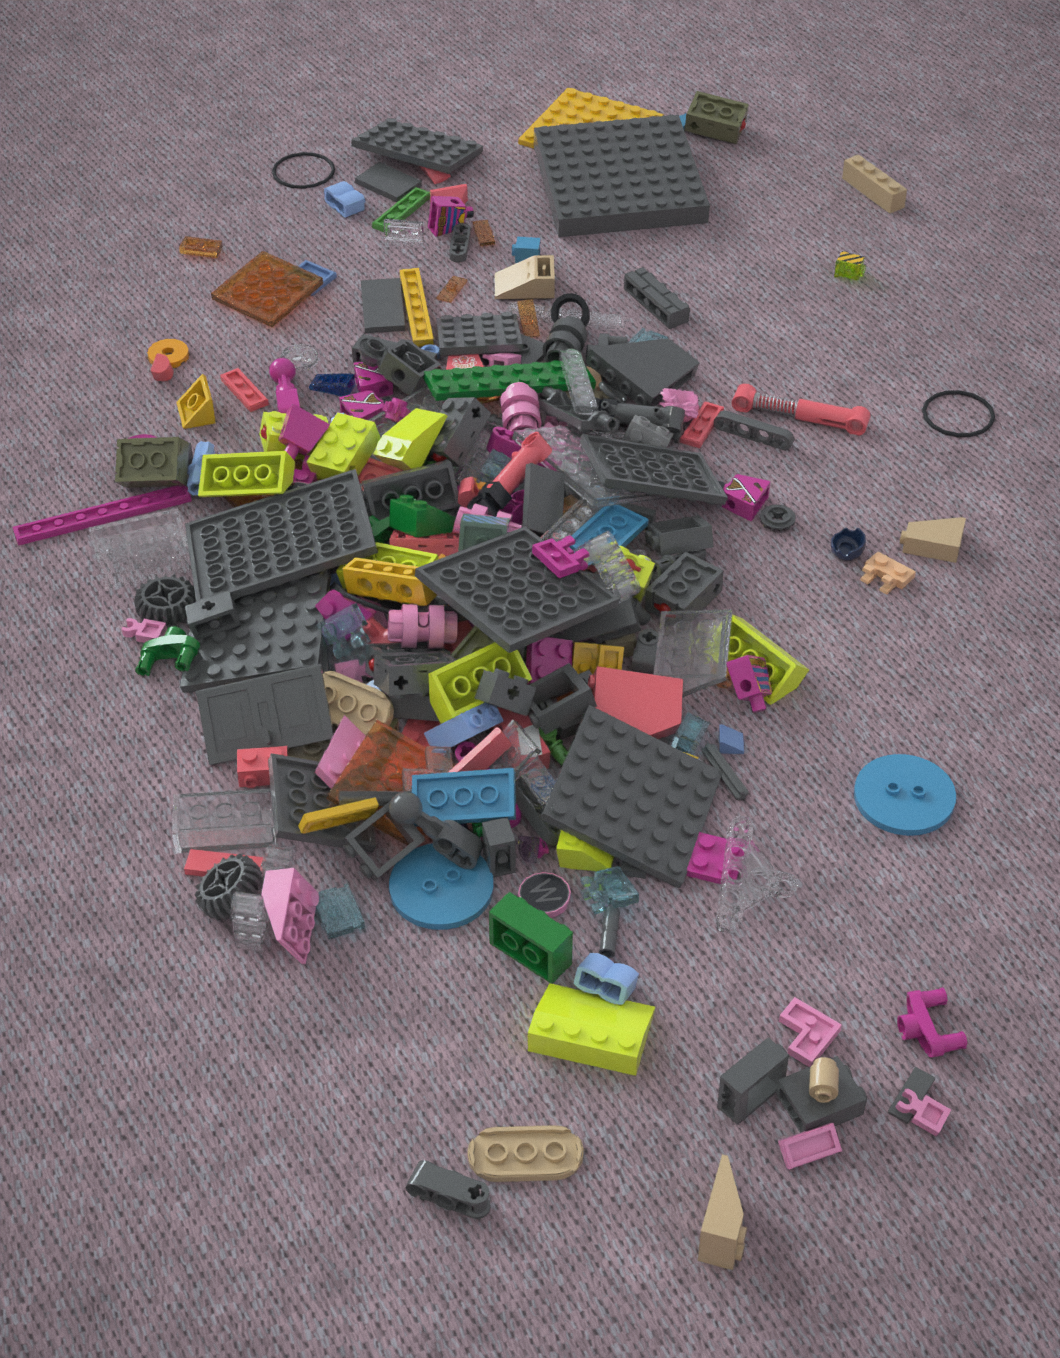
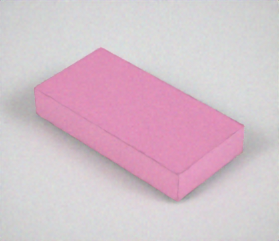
M828 1123L778 1140L787 1169H792L842 1151L834 1123Z

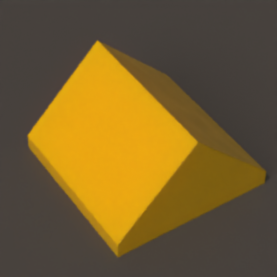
M202 374L176 402L184 429L216 424L211 393L206 376Z

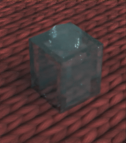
M687 712L671 746L682 752L694 755L710 723Z

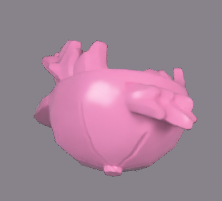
M664 388L663 392H660L664 401H660L658 405L663 406V408L665 406H675L684 409V422L697 418L699 399L697 394H694V391Z

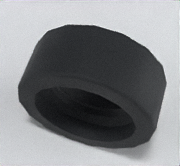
M573 293L563 294L553 302L551 319L554 323L559 319L561 306L567 302H574L581 307L582 317L580 320L585 327L587 326L590 319V309L581 296Z

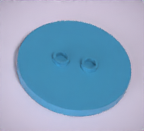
M893 754L879 757L862 768L855 781L854 799L861 814L876 827L898 835L915 836L935 831L950 819L955 808L956 790L947 773L936 764L913 755Z
M433 843L412 850L396 863L389 878L390 899L396 911L412 924L433 930L453 929L472 922L486 910L494 890L492 872L490 873L488 864L482 856H479L474 868L464 869L437 852L433 847Z

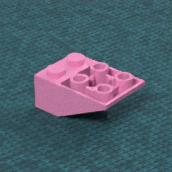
M295 868L266 871L261 895L276 940L301 964H306L307 954L310 951L311 932L315 925L314 916L316 906L319 903V893Z

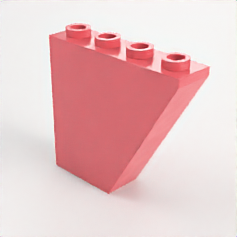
M598 666L593 675H589L587 685L591 688L597 704L595 708L656 739L676 733L681 724L683 679Z

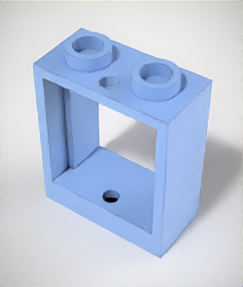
M485 702L428 730L424 735L433 754L436 755L504 720L497 706Z

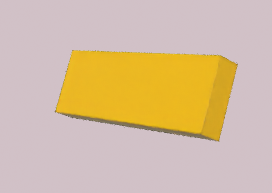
M375 797L305 813L298 826L301 834L365 820L375 813L379 804Z

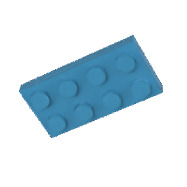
M609 501L572 535L576 541L574 545L569 547L574 553L585 548L589 552V557L583 560L601 568L611 545L626 547L648 526L649 519Z
M514 768L412 775V793L419 797L422 802V811L430 817L435 816L441 821L453 820L459 824L487 822L502 818L516 820Z

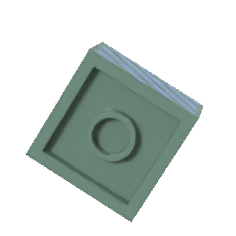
M463 514L460 521L458 552L509 533L510 518Z

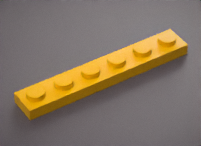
M419 268L399 270L412 342L418 347L428 344L434 345Z

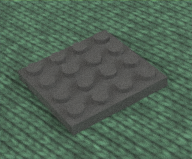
M503 312L501 315L483 313L481 316L463 314L461 317L443 315L441 318H436L440 356L523 351L517 314Z
M271 753L268 759L275 837L342 848L344 845L342 840L367 819L301 834L298 825L305 813L340 806L338 800L340 791H369L366 770L358 769L332 790L315 773L319 764L318 761ZM373 824L355 838L362 849L373 853L376 848Z

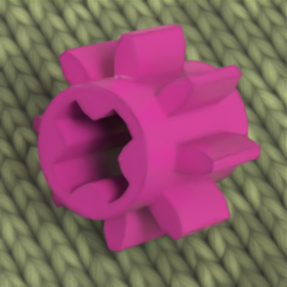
M394 397L391 402L385 401L382 411L387 413L385 418L395 423L400 422L411 412V410L406 408L407 402Z

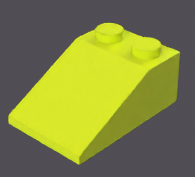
M414 409L383 434L373 455L383 463L404 471L421 467L448 416L442 413Z

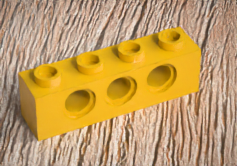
M354 558L342 568L347 593L355 594L360 597H374L379 600H393L399 603H413L418 606H427L437 596L435 592L415 577L417 566Z

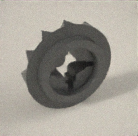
M770 505L765 507L760 513V522L763 523L764 528L770 527L772 531L778 529L780 532L783 529L790 530V527L795 525L796 515L787 506Z

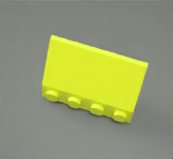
M549 983L534 1012L528 1030V1051L636 1076L655 1007L627 1000L622 1005L613 1004L604 1000L599 994H590L582 990Z

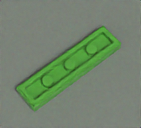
M415 187L372 223V228L388 234L430 199V192Z

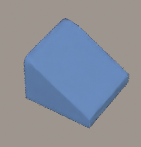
M719 724V752L721 754H744L743 733Z

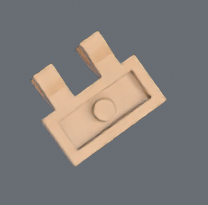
M877 552L865 562V566L862 569L865 574L860 580L869 584L877 576L882 578L881 581L884 582V585L880 587L879 591L887 595L895 587L903 589L915 578L916 571Z

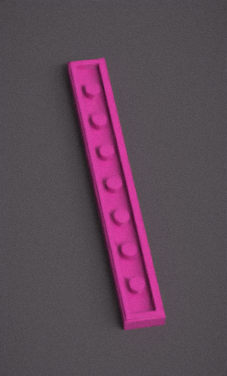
M172 486L12 528L19 546L192 502V498L187 486Z

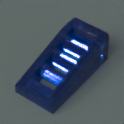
M350 373L317 374L309 385V390L337 396L350 395L355 387V375Z

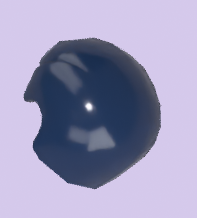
M845 527L840 532L834 534L831 539V551L841 560L851 561L857 559L865 550L866 535L860 528L849 530Z

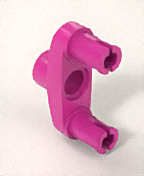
M943 987L921 992L916 990L907 992L906 1005L908 1014L900 1015L897 1018L898 1030L903 1032L902 1039L917 1038L924 1052L930 1058L943 1056L946 1052L967 1048V1038L963 1031L941 1036L937 1034L926 1009L947 1005V993Z

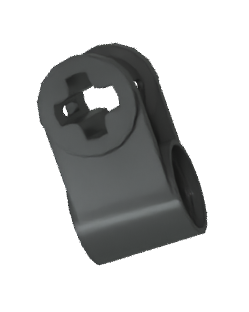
M645 629L639 633L636 650L633 653L631 671L655 674L659 645V634L655 630Z

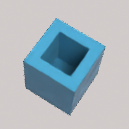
M517 236L516 244H512V256H515V263L540 255V238Z

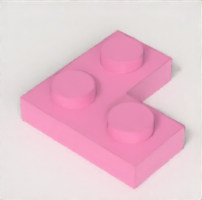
M795 997L780 1014L779 1018L780 1023L799 1033L788 1047V1054L808 1067L813 1065L814 1060L820 1058L840 1033L842 1026L840 1023Z

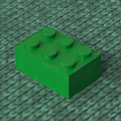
M508 892L489 911V943L544 980L553 984L572 965L573 932L566 925L559 924L544 911L537 910L528 904L525 899L517 897L511 892Z

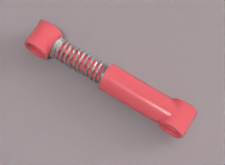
M750 384L739 385L731 402L732 407L736 411L746 413L751 409L758 408L759 410L761 408V410L765 409V411L768 410L769 412L772 410L773 413L776 411V413L782 414L783 412L787 416L789 414L791 416L794 415L796 420L846 429L848 433L859 436L865 433L871 417L869 410L862 406L850 409L805 399H799L798 402L797 400L795 402L792 400L791 402L790 399L786 401V398L783 400V398L779 399V397L776 399L775 396L772 398L771 395L768 397V394L761 396V393H757L756 389Z

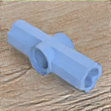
M200 441L196 445L193 461L188 466L187 474L189 478L187 486L188 492L193 496L198 495L203 455L215 454L214 445L209 441Z

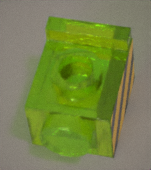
M842 251L835 264L834 277L838 278L841 276L858 281L860 277L864 276L866 271L864 256Z

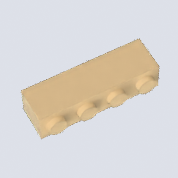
M860 155L844 160L842 179L888 213L905 208L907 194L905 187Z

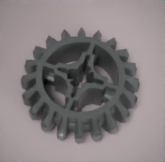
M165 574L164 577L159 578L156 576L154 580L147 579L146 584H141L140 589L136 590L134 604L136 613H138L142 622L144 619L165 622L167 627L172 623L174 626H177L178 621L185 623L187 618L185 606L195 603L196 597L194 586H192L190 580L185 581L183 576L177 578L175 574L167 577Z
M241 853L236 856L232 854L228 859L222 858L220 863H214V867L207 870V874L200 878L202 882L196 886L197 891L194 895L197 898L198 907L206 916H209L211 919L215 918L217 921L222 918L227 920L231 915L235 917L239 911H244L248 904H252V899L258 897L257 891L261 890V883L264 878L262 877L260 867L247 855L243 856Z

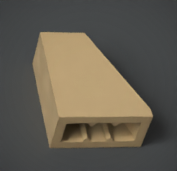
M966 518L909 522L907 530H902L899 544H904L902 553L956 563Z

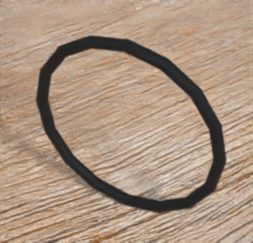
M309 152L285 156L277 161L272 169L273 178L278 183L290 188L299 189L322 185L329 181L335 172L334 164L326 156ZM297 156H315L324 159L330 164L332 169L330 175L324 180L308 185H293L283 182L277 177L275 171L283 161Z
M946 390L936 393L925 401L922 408L924 420L933 429L954 437H973L982 434L992 427L995 420L993 407L984 398L961 390ZM960 394L982 402L989 409L991 418L989 424L981 430L971 433H956L935 425L928 418L926 410L928 404L937 397Z
M345 588L339 590L344 597L386 614L390 611L353 596L355 594L347 593ZM368 596L362 597L395 610H401L402 608L385 600Z

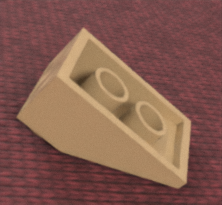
M722 1154L701 1228L698 1261L733 1270L735 1260L741 1261L743 1257L747 1227L742 1226L744 1214L729 1158L727 1155Z

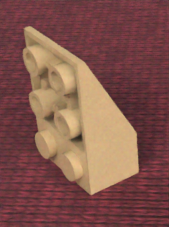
M554 255L532 256L495 273V299L555 298Z

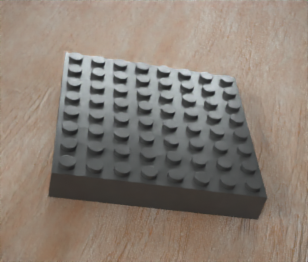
M670 114L668 116L616 119L613 121L561 124L558 126L534 128V149L558 237L708 223L710 204L679 115Z

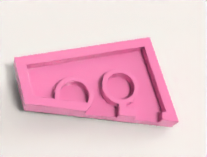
M344 715L315 773L333 790L373 758L379 749Z

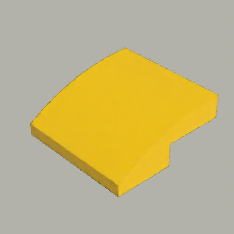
M573 642L572 667L578 674L590 670L592 675L597 666L622 670L624 647Z

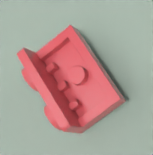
M287 746L237 749L239 787L254 788L256 786L270 785L268 759L271 753L288 756Z

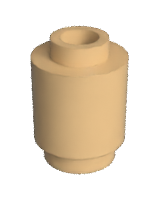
M821 1057L814 1060L813 1065L810 1067L809 1094L818 1102H830L838 1096L839 1069L833 1059Z

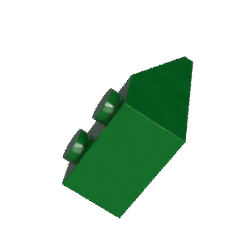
M401 495L399 499L390 500V527L413 537L453 532L456 517L428 505L426 501L415 500L411 495Z

